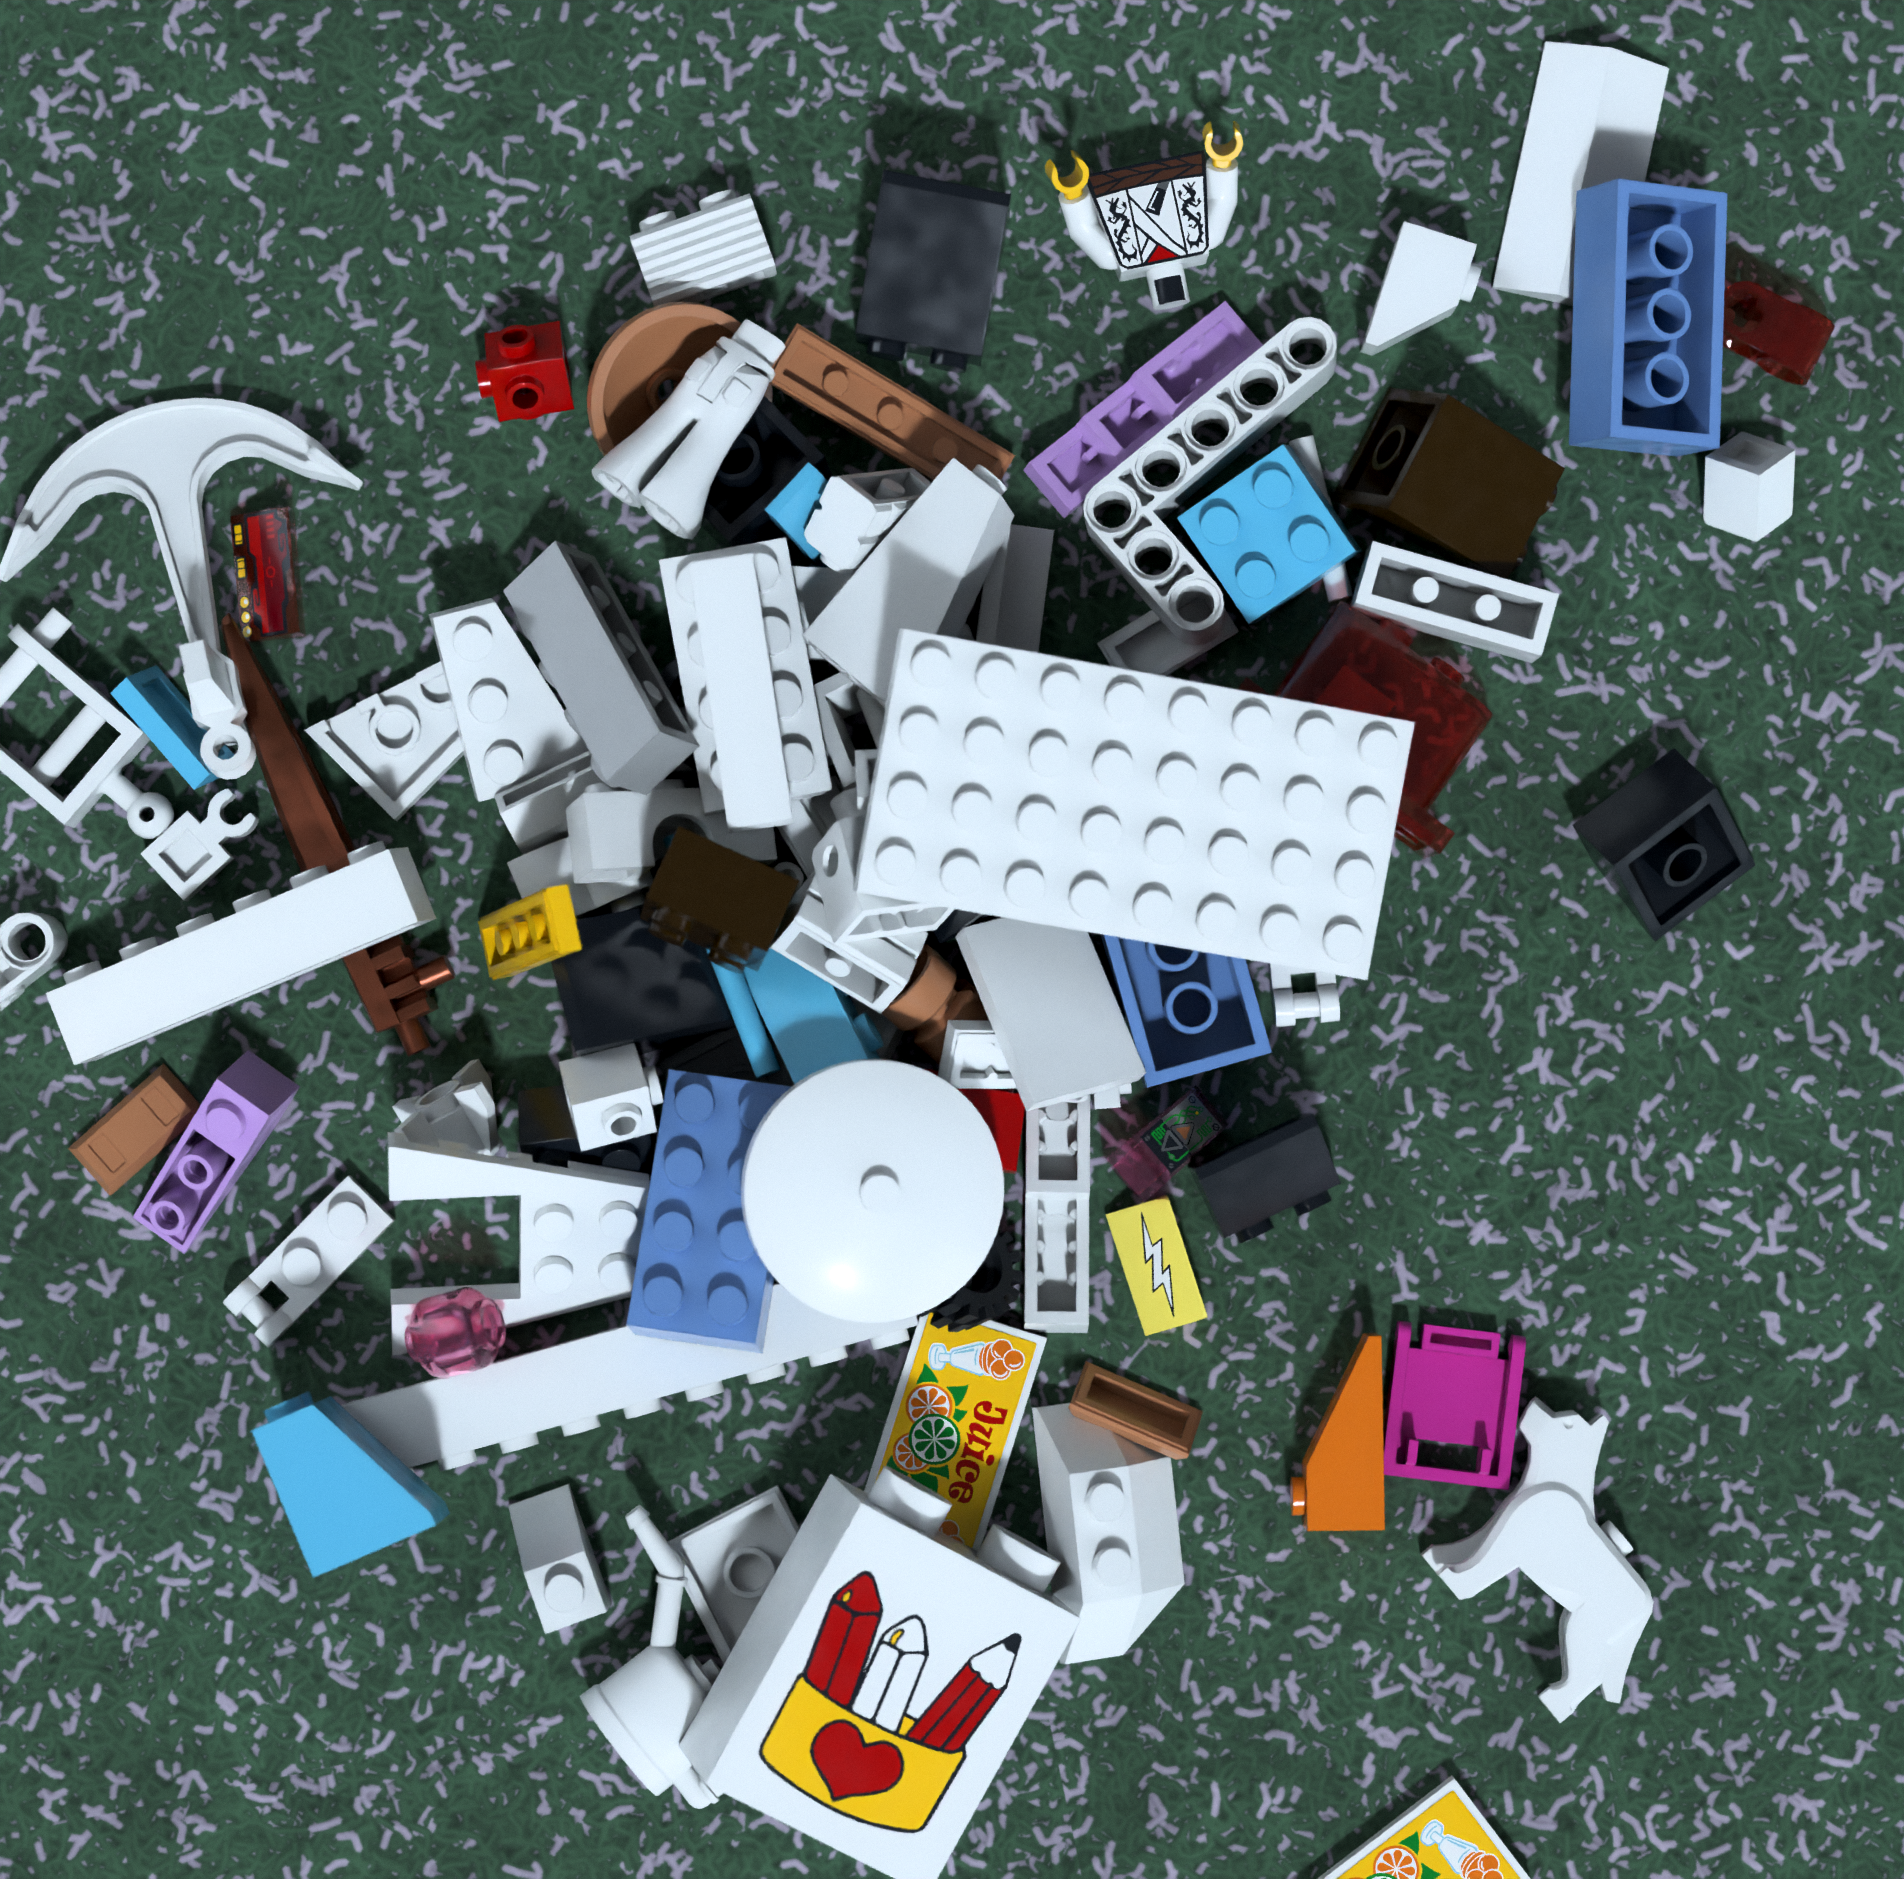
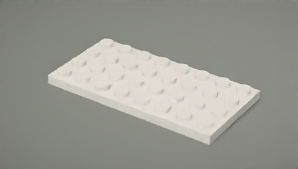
M900 628L853 890L860 893L1367 980L1415 722Z

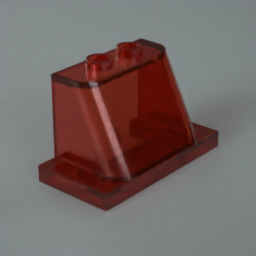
M1340 601L1270 694L1247 677L1234 689L1415 722L1394 837L1423 859L1439 855L1455 833L1430 815L1428 811L1490 722L1493 714L1483 703L1460 686L1465 678L1455 668L1435 656L1429 663L1411 650L1409 647L1414 640L1399 626L1385 618L1378 625L1359 610Z

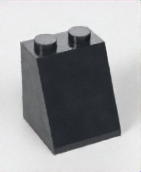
M883 171L855 332L856 342L868 345L866 351L868 355L892 361H903L905 352L929 356V366L955 373H965L967 364L981 366L1010 218L1011 194L894 171Z
M643 907L576 920L582 949L551 961L575 1053L580 1057L634 1043L638 1055H642L735 1028L736 1025L713 966L707 958L706 948L687 939L684 946L679 947L655 937L648 932L651 923L640 919Z

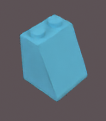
M309 1391L264 1410L263 1412L268 1423L251 1430L313 1578L433 1527L450 1514L446 1502L331 1396L314 1403Z

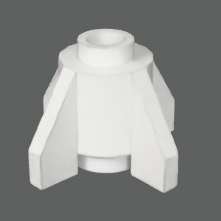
M479 1059L469 1061L452 1077V1081L433 1088L422 1097L419 1095L401 1099L392 1106L401 1121V1124L394 1132L403 1133L404 1141L437 1147L438 1140L468 1144L469 1152L496 1156L495 1154L503 1145L502 1139L497 1133L491 1079Z

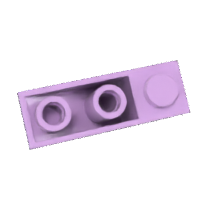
M247 1050L215 1080L133 1218L185 1254L274 1130L300 1086Z

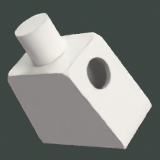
M857 788L846 790L835 796L831 800L830 806L837 822L834 823L814 847L812 853V861L834 944L937 930L954 911L953 908L860 893L853 890L867 810L858 809Z

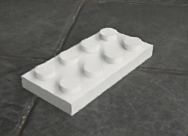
M786 537L659 560L688 725L700 745L693 753L705 816L725 813L688 562L753 553L790 801L833 793L805 638L802 636L804 632Z

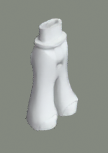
M747 319L743 321L731 339L722 336L716 342L717 346L711 348L700 358L697 357L679 385L661 407L630 436L609 451L592 469L594 479L611 494L630 506L640 509L643 505L647 513L658 523L682 538L693 540L700 530L705 504L716 473L732 444L764 397L769 382L775 377L772 366L786 348L785 344L775 335Z

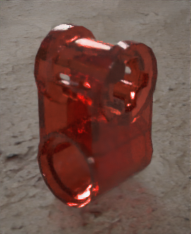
M1736 282L1727 287L1724 291L1723 347L1756 363L1765 372L1785 382L1800 386L1807 385L1835 328L1833 322L1821 313L1804 305L1793 303L1754 282ZM1736 303H1741L1745 307L1743 318L1748 321L1741 327L1733 323L1735 312L1731 307Z

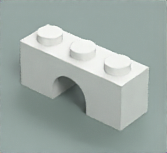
M680 779L663 780L647 795L635 791H624V788L620 786L613 788L606 783L587 786L585 793L565 808L574 884L637 880L655 866L653 851L655 830L667 829L676 832L678 826L766 866L777 860L773 827L729 833L726 812L705 816L700 787L685 788L684 781Z

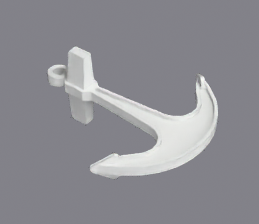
M174 399L149 404L106 421L70 446L49 467L36 484L15 523L0 564V580L7 582L31 562L53 540L78 507L92 497L110 492H118L132 495L143 502L149 509L189 643L179 645L184 667L183 675L190 696L193 720L198 727L208 731L203 736L200 744L201 757L215 776L226 780L237 779L245 775L253 767L256 759V748L250 737L245 719L248 711L241 690L239 669L234 661L221 653L202 511L204 488L214 472L227 462L242 457L264 458L307 478L345 486L357 491L361 488L363 482L350 473L320 442L285 418L246 403L225 399ZM238 744L237 753L232 758H218V753L224 745L232 746Z

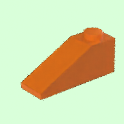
M1377 1333L1362 1334L1302 1460V1477H1291L1292 1516H1303V1527L1307 1531L1385 1530L1382 1336Z

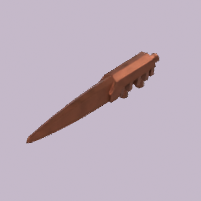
M228 613L222 619L221 629L228 658L234 661L239 669L241 690L248 711L245 719L272 800L300 870L305 872L312 868L326 865L330 874L350 865L347 854L356 850L287 710L231 614ZM401 934L341 959L375 1032L379 1033L395 1028L409 1057L431 1047L418 1019L439 1009L434 997H430L428 991L455 978V973L445 955L416 968L412 959L415 957L410 945L405 944Z

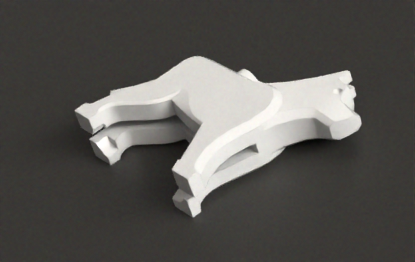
M1535 1396L1525 1407L1518 1423V1428L1528 1443V1456L1523 1474L1517 1486L1503 1500L1494 1515L1482 1528L1456 1542L1431 1544L1421 1555L1459 1600L1473 1597L1518 1567L1536 1585L1564 1607L1559 1620L1558 1631L1562 1677L1560 1681L1549 1684L1550 1686L1538 1695L1541 1702L1555 1719L1561 1723L1599 1685L1603 1698L1606 1701L1620 1704L1625 1675L1634 1648L1652 1614L1654 1602L1647 1584L1625 1558L1626 1555L1634 1550L1630 1543L1610 1520H1607L1600 1527L1595 1522L1593 1501L1595 1470L1609 1421L1600 1413L1586 1422L1574 1410L1554 1412Z

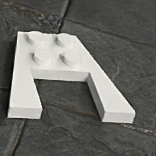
M387 1132L390 1201L519 1195V1283L390 1289L392 1355H402L631 1297L650 1186L649 1174L568 1161V1168L534 1163L530 1154L507 1151L506 1158L469 1152L468 1144L438 1140L436 1147L404 1141L403 1133Z

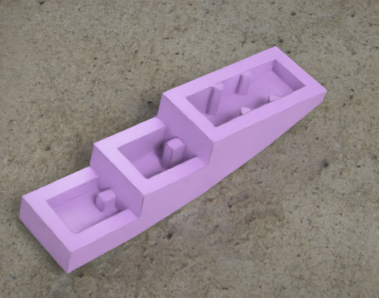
M1224 301L1135 371L1125 384L1081 417L1071 430L1031 460L1023 471L1061 516L1066 518L1084 503L1086 495L1094 485L1262 347L1263 344L1229 304Z

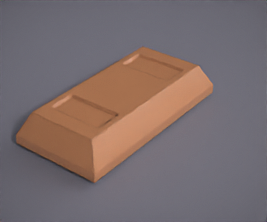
M163 1063L68 1149L111 1196L186 1130L201 1104Z
M1087 1361L1083 1366L1069 1405L1073 1416L1111 1430L1128 1440L1175 1460L1188 1457L1203 1411Z

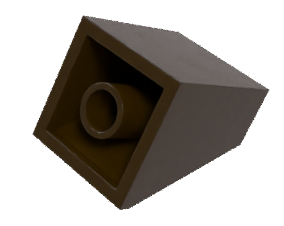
M1388 388L1331 500L1456 565L1508 579L1510 573L1516 570L1523 562L1528 550L1527 541L1538 519L1552 506L1557 495L1556 485L1565 468L1449 394Z

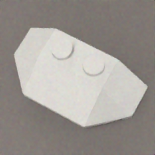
M1070 1403L1032 1408L1047 1551L1061 1562L1051 1579L1052 1593L1081 1618L1059 1659L1060 1664L1124 1655L1185 1584L1171 1458L1128 1440L1111 1430L1073 1416L1069 1409Z

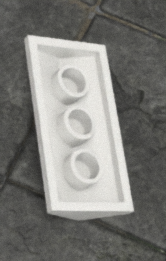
M1548 41L1544 43L1493 278V289L1573 306L1577 191L1618 178L1645 182L1669 68L1612 47Z

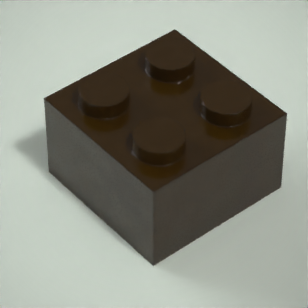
M678 826L645 898L640 919L651 923L648 928L649 933L667 943L683 947L687 939L709 949L710 952L707 958L722 968L739 974H743L745 967L758 972L798 886L799 880Z

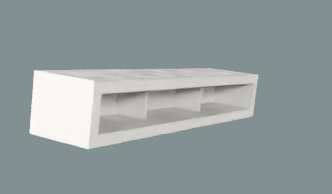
M383 841L369 844L348 853L347 857L350 865L329 874L326 865L312 868L291 877L289 880L293 889L276 897H271L269 889L258 891L234 901L232 904L236 913L215 922L212 913L193 918L177 925L175 928L179 937L158 946L156 938L151 937L119 950L122 961L102 969L100 962L94 961L64 973L63 977L66 985L47 992L46 996L73 1064L96 1061L437 919L409 848L402 847L386 850Z

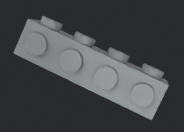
M554 541L503 590L515 612L513 616L514 624L520 633L531 641L541 660L538 664L539 670L547 682L556 688L567 708L564 711L565 719L571 728L582 736L592 755L590 764L596 775L613 788L620 786L647 795L700 745L595 556Z

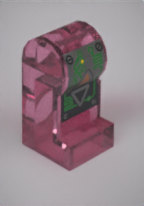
M1195 1085L1103 1159L1139 1201L1145 1202L1191 1161V1158L1223 1131L1229 1123Z

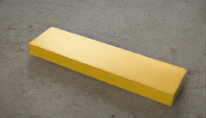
M568 884L542 889L480 917V921H478L489 977H492V980L515 976L582 949Z

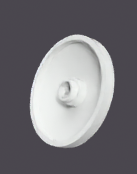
M858 1059L825 1067L800 1080L782 1094L765 1114L751 1139L743 1165L741 1180V1204L749 1238L760 1260L775 1280L803 1303L822 1313L840 1319L867 1323L890 1322L918 1315L942 1303L963 1287L980 1267L994 1242L1001 1220L1004 1201V1176L997 1145L989 1127L973 1104L958 1089L933 1073L910 1064L884 1059Z

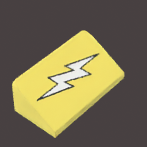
M1168 1195L1105 1214L1145 1336L1208 1318Z

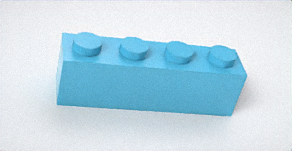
M771 948L768 949L758 972L745 967L743 975L751 995L794 1084L808 1075L834 1064L858 1059H880L876 1050L884 1046L881 1035L867 1013L858 1014L848 994Z

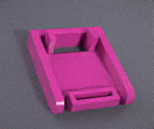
M1398 1320L1383 1432L1384 1475L1509 1490L1526 1337L1511 1335L1508 1343V1359L1498 1358L1500 1333L1422 1324L1419 1348H1411L1412 1324L1411 1322ZM1417 1439L1478 1446L1475 1471L1416 1464L1419 1446Z

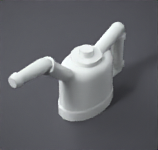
M638 1505L625 1518L629 1529L634 1530L658 1571L655 1577L658 1587L650 1645L603 1682L593 1685L580 1696V1699L614 1749L655 1796H659L674 1784L692 1807L702 1809L710 1803L716 1804L723 1792L704 1783L678 1746L721 1669L712 1659L702 1665L694 1655L691 1654L684 1659L675 1649L683 1587L687 1585L688 1578L684 1576V1566L679 1556L648 1517L650 1513L641 1505Z

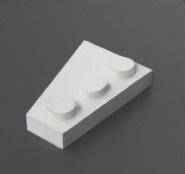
M492 598L429 614L474 796L478 802L495 798L494 795L589 751L582 737L566 721L561 704Z
M441 661L416 673V676L380 694L376 693L356 703V706L305 729L396 821L464 755Z

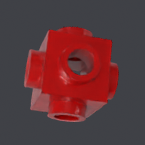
M560 321L532 326L512 325L501 331L484 333L486 359L475 361L477 380L482 399L493 397L499 422L514 419L531 420L539 418L544 414L574 409L571 372Z

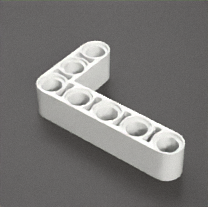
M1304 317L1289 323L1094 485L1086 495L1083 504L1087 533L1092 542L1174 636L1184 643L1191 645L1206 644L1215 639L1222 631L1225 621L1223 593L1217 583L1162 520L1330 380L1336 367V336L1331 327L1321 319ZM1302 343H1313L1321 347L1325 355L1317 363L1305 365L1294 360L1291 352ZM1264 383L1271 386L1277 394L1271 402L1257 406L1247 402L1243 398L1242 393L1252 384ZM1215 423L1225 428L1228 435L1223 442L1216 446H1205L1197 442L1193 437L1196 430L1204 424ZM1156 464H1169L1178 470L1179 476L1175 482L1165 487L1153 486L1145 479L1147 471ZM1109 504L1123 505L1130 511V517L1125 524L1115 528L1102 526L1097 522L1096 516L1103 507ZM1149 551H1161L1171 558L1170 567L1159 575L1145 574L1137 567L1138 560ZM1199 597L1211 603L1214 608L1213 612L1202 622H1188L1180 617L1178 613L1179 607L1190 598Z

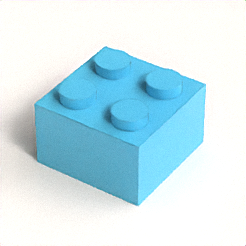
M1285 444L1276 448L1177 517L1248 624L1259 622L1362 551L1293 448Z

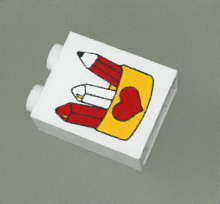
M884 1466L869 1494L830 1474L678 1747L705 1784L895 1879H937L1080 1623L1081 1618L1047 1589L1061 1563L1056 1557L1025 1538L996 1524H993L979 1550H974L939 1531L953 1505L951 1502L914 1479Z

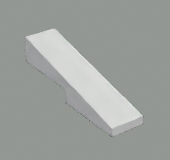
M753 553L688 562L729 833L794 824Z
M1090 1094L1084 1102L1070 1103L1063 1101L1026 1112L1024 1331L1036 1333L1088 1332Z

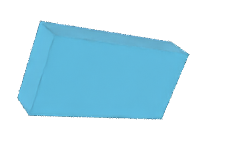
M157 665L127 676L111 692V695L194 790L219 779L208 769L200 754L201 741L208 731L197 726L192 717L191 704ZM226 745L218 753V758L229 759L234 756Z

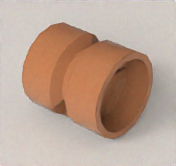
M924 944L921 953L916 959L917 962L908 983L882 1014L901 1031L910 1030L914 1035V1043L940 1065L948 1020L989 1021L977 989L965 978L956 979V969L928 944Z

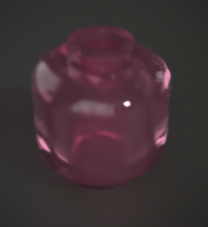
M463 1287L419 1301L411 1314L410 1325L405 1330V1345L410 1357L415 1362H420L421 1366L430 1375L446 1379L481 1370L491 1365L499 1352V1348L505 1342V1321L499 1306L493 1299L486 1298L476 1289Z

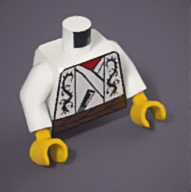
M1233 121V138L1228 143L1222 145L1212 141L1211 122H1208L1203 127L1202 135L1205 149L1210 156L1207 162L1204 150L1089 174V169L1078 152L1071 150L1072 157L1075 160V169L1069 176L1058 177L1057 169L1051 159L1045 164V173L1055 188L1060 191L1058 198L1070 238L1099 268L1114 269L1119 281L1147 277L1154 310L1170 309L1189 303L1190 297L1184 269L1206 264L1209 250L1216 248L1224 240L1237 206L1238 162L1235 158L1242 150L1243 140L1240 126L1236 121Z

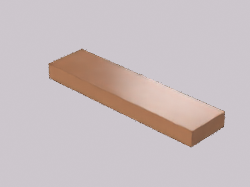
M798 323L793 327L784 343L786 348L772 366L775 377L769 382L770 385L906 467L914 468L931 482L934 481L953 457L970 471L977 464H980L1001 481L1015 457L1014 454Z

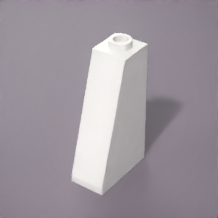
M953 457L802 636L821 657L886 708L900 628L952 638L959 637L1015 516L1002 497L1007 487L982 465L977 464L970 471Z

